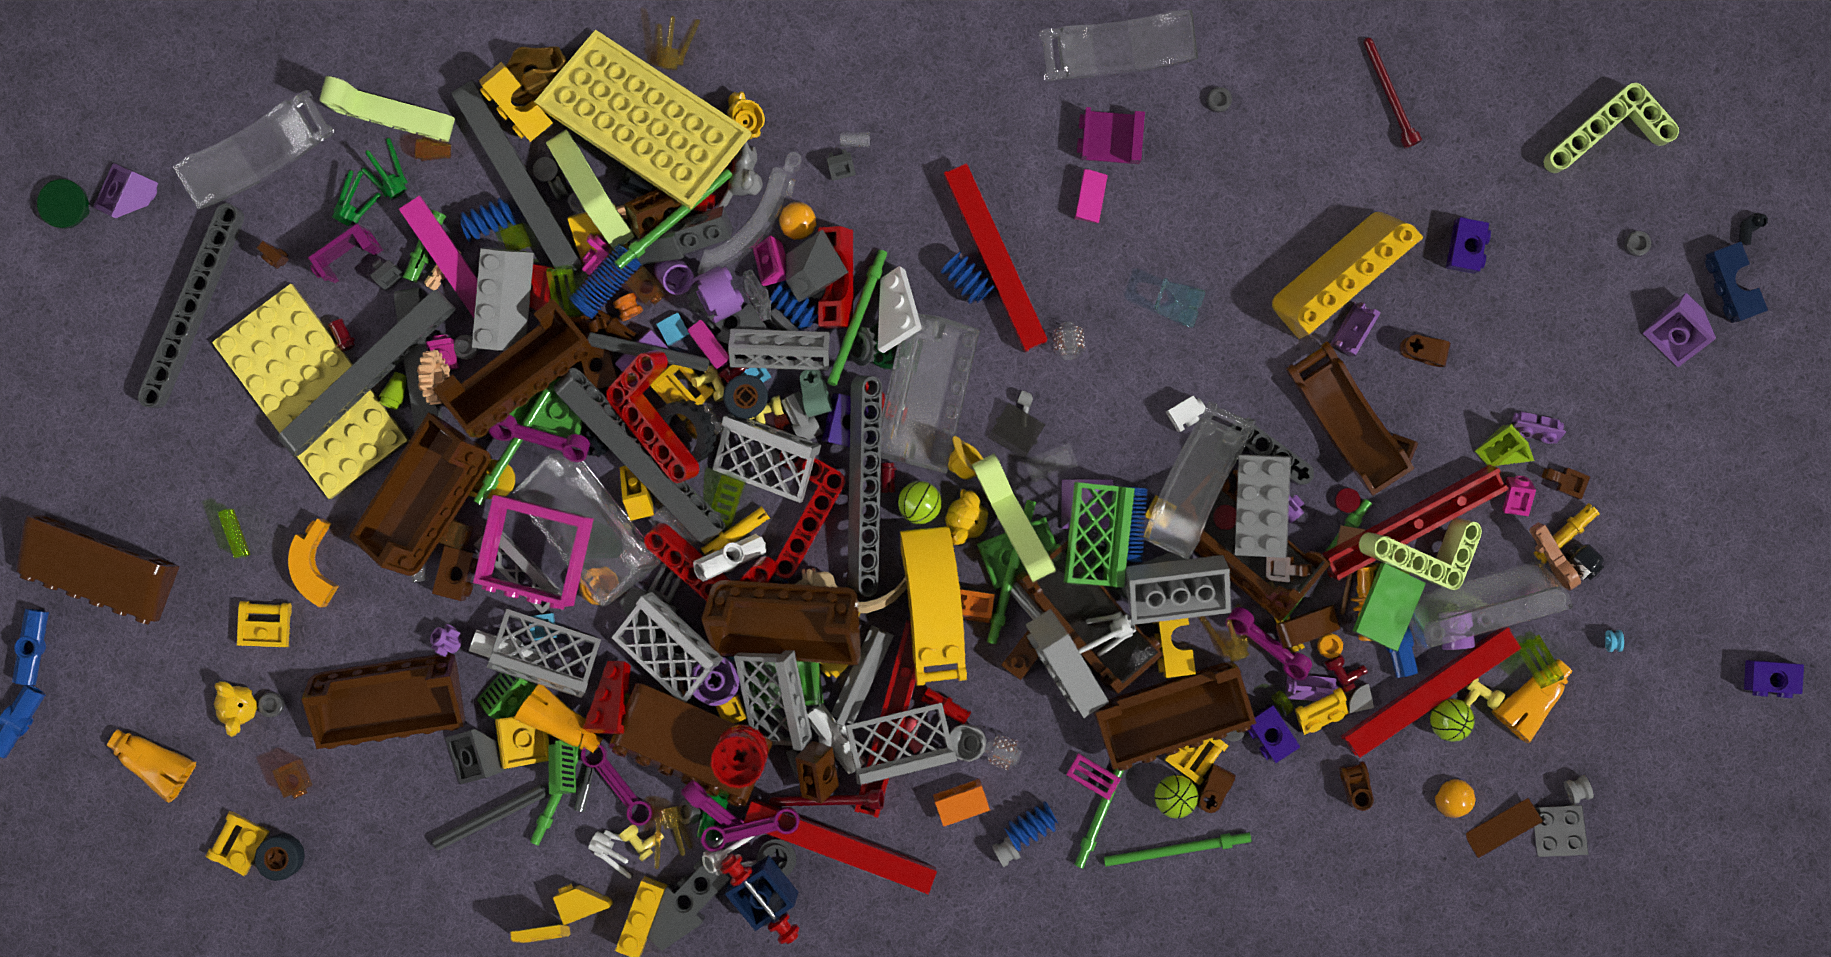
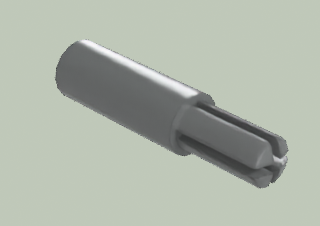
M586 766L574 807L575 811L585 812L594 768Z

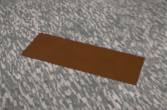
M1527 798L1466 833V838L1476 856L1480 858L1542 823L1543 820L1530 799Z

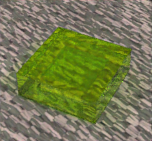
M524 223L500 231L506 249L521 251L532 247Z

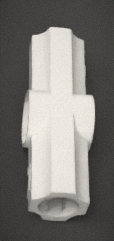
M754 534L736 543H728L724 548L694 561V572L697 578L703 582L721 573L731 572L737 566L765 554V542L762 537ZM727 555H730L733 560H730Z
M476 630L469 651L490 658L497 636ZM513 637L519 649L525 647L519 639ZM510 639L500 643L497 652L508 655L516 650ZM533 648L521 652L528 662L540 659ZM541 651L543 657L547 655V653Z
M823 704L814 706L807 712L809 724L819 735V742L833 747L834 756L848 774L855 772L845 725L838 724ZM862 754L860 755L859 761L862 766L867 760Z

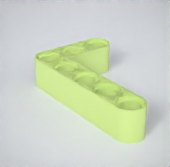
M330 76L325 77L319 99L320 102L337 113L343 115L347 113V116L366 121L370 119L373 123L391 128L395 126V129L414 134L418 132V135L436 140L441 139L443 142H449L455 118L452 116L361 92L348 82Z
M1631 83L1615 94L1552 149L1544 158V166L1546 170L1552 173H1558L1569 167L1627 115L1648 139L1658 146H1663L1675 140L1679 134V127L1644 86L1639 83ZM1628 91L1634 93L1635 102L1628 98ZM1609 107L1616 110V118L1610 115ZM1644 109L1651 113V120L1645 118ZM1591 123L1598 126V134L1592 132L1590 128ZM1660 128H1664L1667 131V139L1661 136ZM1572 139L1579 141L1580 150L1572 146ZM1554 155H1558L1562 159L1561 166L1555 164L1553 160Z
M564 130L547 141V146L582 206L611 247L614 249L618 244L623 245L635 237L633 232L607 196L568 130Z
M993 453L972 464L993 511L1032 582L1056 571L1046 550L1013 494L996 455Z
M1461 518L1453 519L1448 526L1436 558L1391 538L1369 532L1361 537L1359 549L1365 555L1432 584L1457 590L1464 582L1479 543L1482 529L1477 522Z

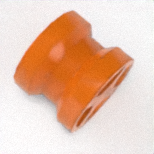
M635 293L627 294L612 303L614 308L619 310L621 321H626L643 312L642 307L636 302L637 297Z

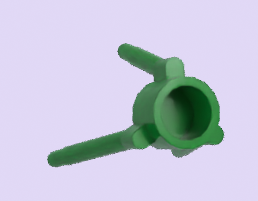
M387 138L386 142L398 177L395 174L387 176L369 150H366L365 153L383 178L382 183L366 168H362V172L382 191L385 197L388 196L390 200H393L407 191L405 185L408 181L403 175L390 138Z
M349 170L338 203L334 208L335 212L332 215L334 219L347 226H350L352 221L358 223L361 216L381 196L380 193H376L357 213L355 212L357 208L350 204V201L363 175L362 171H358L348 192L353 176V171Z

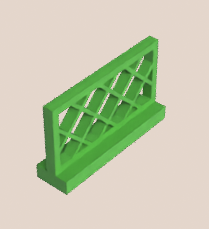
M1074 483L1064 582L1124 588L1135 488ZM1082 488H1088L1093 495L1086 504L1081 499ZM1107 491H1113L1112 502L1106 506L1101 496ZM1097 501L1102 511L1094 518L1088 508ZM1085 513L1090 522L1082 529L1078 522L1079 517ZM1107 515L1110 520L1109 527L1103 531L1098 521ZM1094 526L1100 535L1091 542L1086 533ZM1082 538L1088 547L1079 554L1076 550V542ZM1104 540L1107 548L1106 552L1101 556L1095 547ZM1092 551L1097 560L1088 567L1083 558ZM1080 563L1085 572L1078 578H1072L1073 568ZM1100 564L1104 568L1103 580H1097L1093 574V571Z

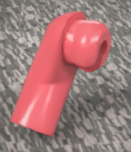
M912 717L907 718L903 729L911 733L918 721ZM902 732V737L906 742L909 736ZM913 738L908 744L914 754L924 746Z

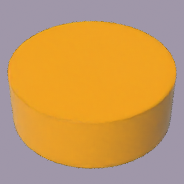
M1329 633L1319 638L1317 648L1322 656L1335 658L1341 654L1343 642L1339 636Z

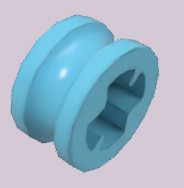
M1612 630L1606 631L1605 646L1608 652H1613L1614 649L1617 652L1623 651L1624 636L1621 630H1616L1615 633Z

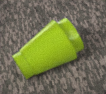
M394 372L379 395V403L394 410H398L399 405L402 406L407 385L406 375Z

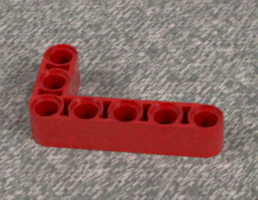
M661 350L641 353L608 388L606 397L609 404L670 480L675 483H681L698 475L699 464L643 395V392L667 367V356Z
M781 451L780 461L782 462L785 460V457ZM799 456L797 462L794 463L798 473L805 469L807 459ZM816 458L814 462L819 465L820 471L816 476H810L809 480L819 486L775 561L777 566L775 573L781 578H789L796 573L845 487L844 475ZM787 462L783 464L785 467L790 469ZM834 474L841 478V485L835 489L830 488L827 482L828 478ZM819 496H826L829 500V505L825 510H819L815 505V501ZM808 517L814 518L817 522L815 530L811 532L805 530L803 526L804 520ZM797 538L801 539L805 545L804 550L800 553L794 552L791 548L792 541ZM788 560L791 562L792 571L789 574H783L779 570L781 561Z
M657 523L646 534L644 543L647 549L706 601L712 587L711 584L722 580H730L723 573L704 582L698 579L693 570V563L704 556L666 523ZM656 535L660 536L662 541L657 539ZM674 551L678 552L681 557H678ZM767 556L760 557L738 581L768 583L777 570L775 561ZM759 568L765 570L766 574L761 573Z

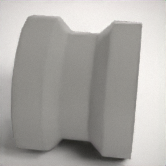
M1585 775L1579 776L1574 781H1564L1567 796L1572 804H1578L1584 798L1589 800L1594 797L1590 782Z
M1009 836L1004 838V842L992 845L1003 867L1007 866L1009 861L1021 858Z

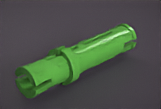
M431 210L436 219L438 220V222L440 223V225L442 226V223L446 216L435 210ZM420 239L414 252L411 251L409 255L411 259L402 276L414 283L418 282L417 280L425 263L428 264L429 252Z

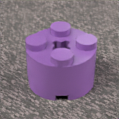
M716 266L691 279L693 285L698 283L697 287L699 290L696 293L708 316H715L712 319L714 324L741 311L744 299L738 289L734 290L730 284L733 279L726 266L723 268Z
M722 656L724 659L711 671L693 695L701 702L712 706L722 705L730 701L739 691L740 681L736 663L727 656ZM697 663L692 670V676L701 675L705 669ZM714 673L717 677L720 676L722 679L719 682V686H717L716 683L710 682V679L713 677Z

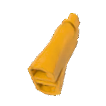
M1557 659L1552 666L1547 665L1545 669L1536 673L1515 693L1506 698L1495 710H1492L1493 715L1520 740L1529 744L1548 713L1561 697L1565 688L1564 684L1568 683L1567 678L1573 671L1563 661Z
M537 685L514 717V720L548 733L571 746L578 747L580 745L579 749L586 748L594 753L603 740L597 734L585 731L583 727L586 719L566 706L543 685Z
M119 729L113 733L107 743V746L114 750V755L118 756L120 762L127 769L136 774L168 803L178 796L197 763L145 738L134 736L131 733L125 734Z

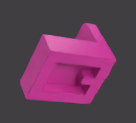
M592 233L587 236L586 241L596 250L590 249L582 259L584 261L582 270L588 275H591L609 254L610 249L607 246L608 242L598 234L594 236Z
M437 335L432 337L433 341L426 342L430 351L438 350L439 353H442V359L445 358V364H448L450 370L460 369L458 356H456L454 351V339L447 338V335Z
M1520 475L1507 477L1508 490L1503 505L1504 513L1529 516L1536 492L1532 481Z

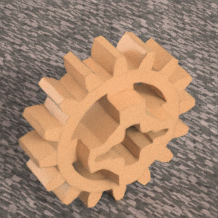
M438 350L423 352V357H420L421 365L417 368L419 377L418 387L420 391H423V397H426L427 403H430V405L442 404L443 402L433 389L449 378L450 369L448 364H445V358L442 359L441 352L439 353Z

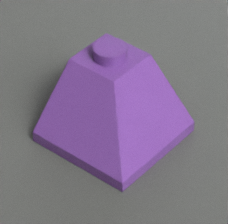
M113 163L93 207L114 218H118L148 206L157 194L158 183Z
M1687 293L1669 305L1643 332L1677 367L1681 366L1716 338L1704 309Z
M1062 480L1061 529H1070L1075 482L1113 486V480ZM1082 488L1081 499L1086 504L1093 495L1088 488ZM1107 491L1101 496L1106 506L1112 502L1113 491ZM1097 501L1088 508L1094 518L1102 511ZM1085 513L1079 517L1078 522L1083 529L1090 522ZM1105 515L1098 523L1102 529H1107L1110 520Z

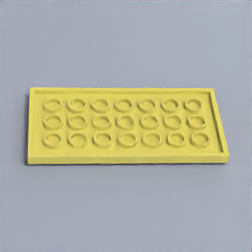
M596 29L534 101L542 111L690 210L752 136L750 130Z
M289 284L212 342L279 433L353 365L345 353L336 347V341L293 284ZM372 390L365 394L308 449L297 456L328 499L335 497L409 441L386 408L379 403L380 400Z

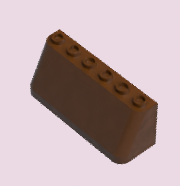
M554 299L534 313L540 323L539 326L462 384L459 383L454 375H451L433 389L471 438L484 436L496 423L504 421L512 411L525 405L533 395L545 390L549 383L557 377L565 375L570 367L588 357L591 349L589 341Z
M428 412L349 537L381 568L407 576L415 575L422 569L487 468L491 459L490 453L440 417Z
M44 515L26 516L16 569L20 573V578L35 582V579L44 582L42 586L52 590L63 589L66 591L67 596L81 599V596L90 599L89 604L97 607L109 606L113 608V613L127 616V614L135 616V621L149 625L150 621L157 622L160 620L178 573L179 565L160 558L142 556L64 527L65 523Z
M730 580L718 581L711 587L702 622L710 646L721 656L734 657L737 653L782 654L785 650H794L796 661L846 665L859 664L861 655L858 599L854 590L844 587Z
M447 653L445 657L436 654L319 672L309 678L302 696L303 706L316 749H333L337 746L359 745L362 742L368 741L380 742L388 738H406L414 734H431L441 730L453 731L464 727L465 724L458 666L455 655L452 653Z
M1232 661L1198 670L1193 675L1179 676L1108 699L1109 703L1093 712L1113 770L1118 768V771L1127 770L1132 767L1133 763L1142 761V763L1154 761L1157 755L1164 753L1166 756L1180 752L1179 748L1188 745L1189 748L1201 746L1204 744V740L1213 738V740L1223 739L1227 737V733L1235 730L1237 733L1245 732L1251 729V725L1256 724L1240 669Z
M635 684L626 704L625 714L622 715L621 724L624 726V734H613L609 744L612 752L621 757L630 756L641 766L648 767L651 765L658 768V772L662 775L679 777L681 782L686 785L691 780H694L704 788L707 794L715 797L718 795L727 798L728 803L735 806H746L756 781L752 785L743 788L729 787L718 780L711 767L712 753L721 734L729 727L736 726L737 724L646 685ZM765 737L769 753L773 743ZM738 749V750H737V754L742 753L743 756H745L746 751L741 752V751Z

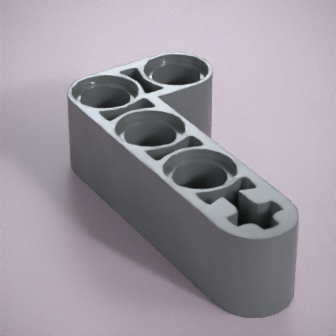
M1239 419L1230 424L1214 448L1215 456L1218 460L1224 462L1234 460L1243 448L1253 455L1276 456L1278 453H1283L1285 456H1291V466L1297 470H1305L1303 474L1306 477L1298 479L1299 474L1292 469L1290 471V482L1296 485H1305L1311 482L1314 477V470L1307 462L1246 419ZM1238 424H1243L1247 429L1244 437H1239L1235 432ZM1258 438L1266 441L1267 447L1263 452L1258 451L1255 447V442ZM1223 444H1229L1232 447L1230 457L1222 455L1221 447Z

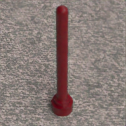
M1370 37L1365 38L1363 41L1365 49L1403 132L1401 133V143L1404 149L1416 145L1422 141L1421 135L1415 128H1411L1373 39Z
M871 789L865 795H830L822 804L802 796L771 797L769 804L773 807L866 805V807L871 809H883L884 792L882 789Z

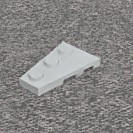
M900 266L880 278L878 350L882 353L922 329L906 271Z

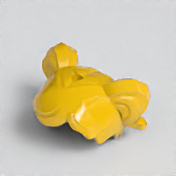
M743 91L739 93L733 92L728 99L729 109L727 116L751 131L752 136L749 139L758 138L761 134L760 129L765 121L763 110L754 101L746 100Z
M962 489L960 491V498L950 505L945 516L946 525L950 528L953 545L963 544L967 538L979 537L987 526L988 511L980 504L979 497L973 491Z
M219 681L215 683L217 691L214 701L216 716L220 722L225 724L227 735L233 737L240 732V725L254 718L257 711V703L252 696V690L248 687L231 686L227 682Z

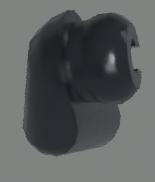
M1753 213L1744 219L1740 224L1738 242H1742V245H1751L1752 232L1767 225V216L1765 214Z

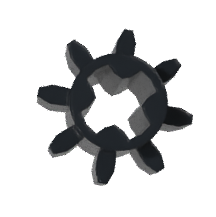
M590 428L581 434L590 443L587 455H596L599 458L609 450L605 443Z

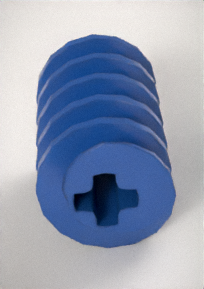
M498 198V206H495L489 201L488 210L481 204L479 205L480 213L478 214L471 208L470 217L461 212V226L469 243L471 242V234L477 240L480 239V231L485 236H488L490 228L494 232L499 231V224L504 229L508 228V220L512 225H516L507 202L505 203L501 198Z
M960 251L945 264L941 273L943 275L950 273L947 279L949 282L957 280L954 286L955 289L964 287L961 295L964 297L970 294L967 301L969 304L976 301L978 303L995 286L986 287L988 278L979 280L982 271L979 270L973 273L972 270L975 264L966 265L969 257L959 258Z
M786 280L782 281L771 294L769 304L772 306L778 303L776 309L780 312L785 310L783 315L786 318L793 316L791 323L793 325L800 323L798 329L804 331L811 327L818 319V313H814L817 306L813 305L808 308L809 298L798 302L791 288L785 286Z
M1043 801L1044 810L1035 806V815L1026 811V820L1017 816V825L1010 820L1008 821L1009 829L1007 830L1004 827L1017 851H1021V842L1027 847L1030 846V837L1036 842L1039 841L1038 833L1046 837L1047 827L1053 832L1056 831L1055 823H1059L1046 801Z

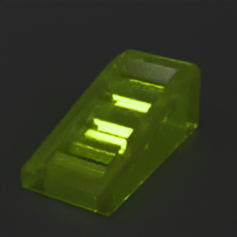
M721 475L711 508L715 512L729 516L728 521L722 520L725 527L730 529L746 482ZM725 484L737 487V492L724 489ZM722 493L735 497L734 501L721 498ZM719 502L732 506L731 511L719 508Z

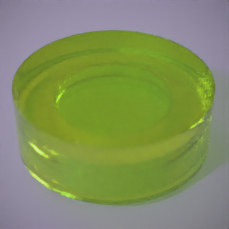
M1278 691L1271 696L1273 702L1284 716L1293 712L1294 707L1291 701L1282 691Z

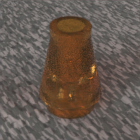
M425 137L416 139L415 159L428 161L451 158V144Z

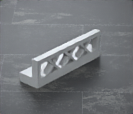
M730 329L728 346L730 367L829 370L830 332ZM735 354L746 355L748 358L736 359ZM769 355L772 359H763L761 356ZM794 356L797 360H788L786 357ZM823 357V361H813L810 358Z
M502 531L497 552L498 561H495L494 566L510 582L520 584L519 572H525L533 580L532 588L562 595L563 592ZM484 535L473 544L479 551L481 550ZM502 555H508L515 562V569H505L502 566ZM509 572H515V578ZM548 602L544 606L532 603L542 614L550 608V603Z

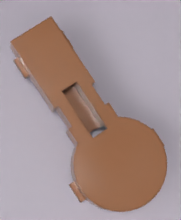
M1539 522L1530 527L1529 532L1537 543L1536 551L1545 555L1550 564L1551 571L1560 584L1569 591L1580 585L1581 579L1578 573L1562 554L1547 527Z

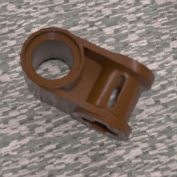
M1413 335L1401 341L1399 350L1402 356L1407 359L1423 362L1435 367H1445L1451 343L1442 339ZM1414 342V346L1417 347L1416 351H1413V347H1410V343Z
M1361 761L1359 765L1347 768L1340 766L1339 773L1349 805L1360 811L1370 809L1374 803V797L1365 762ZM1363 792L1366 800L1362 805H1357L1355 797L1358 793Z
M1213 763L1207 771L1198 792V807L1207 813L1218 811L1235 781L1236 774ZM1211 797L1214 803L1212 805H1207V803L1204 802V798Z

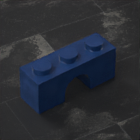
M1742 242L1705 255L1707 258L1705 261L1706 268L1709 273L1713 274L1716 281L1714 283L1715 291L1718 296L1722 297L1725 304L1723 306L1724 314L1732 323L1768 311L1760 288L1745 291L1739 288L1736 283L1738 270L1750 265Z

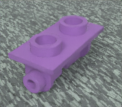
M1520 411L1519 413L1515 412L1512 421L1516 422L1513 427L1524 438H1534L1544 443L1552 444L1558 443L1566 433L1563 430L1564 423H1561L1559 419L1541 416L1539 424L1536 423L1537 415Z
M1287 675L1285 698L1318 701L1332 694L1333 690L1338 688L1336 686V678L1307 676L1304 680H1295Z

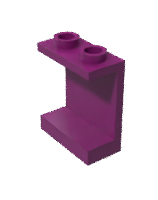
M1086 107L1084 114L1079 116V129H1083L1082 138H1078L1077 153H1081V160L1140 164L1142 159L1145 111H1135L1134 114L1094 112L1091 111V107Z
M357 223L308 258L312 263L310 268L318 278L322 277L325 281L337 283L339 280L329 266L331 262L357 244H360L363 250L375 256L382 252L383 249L371 231Z

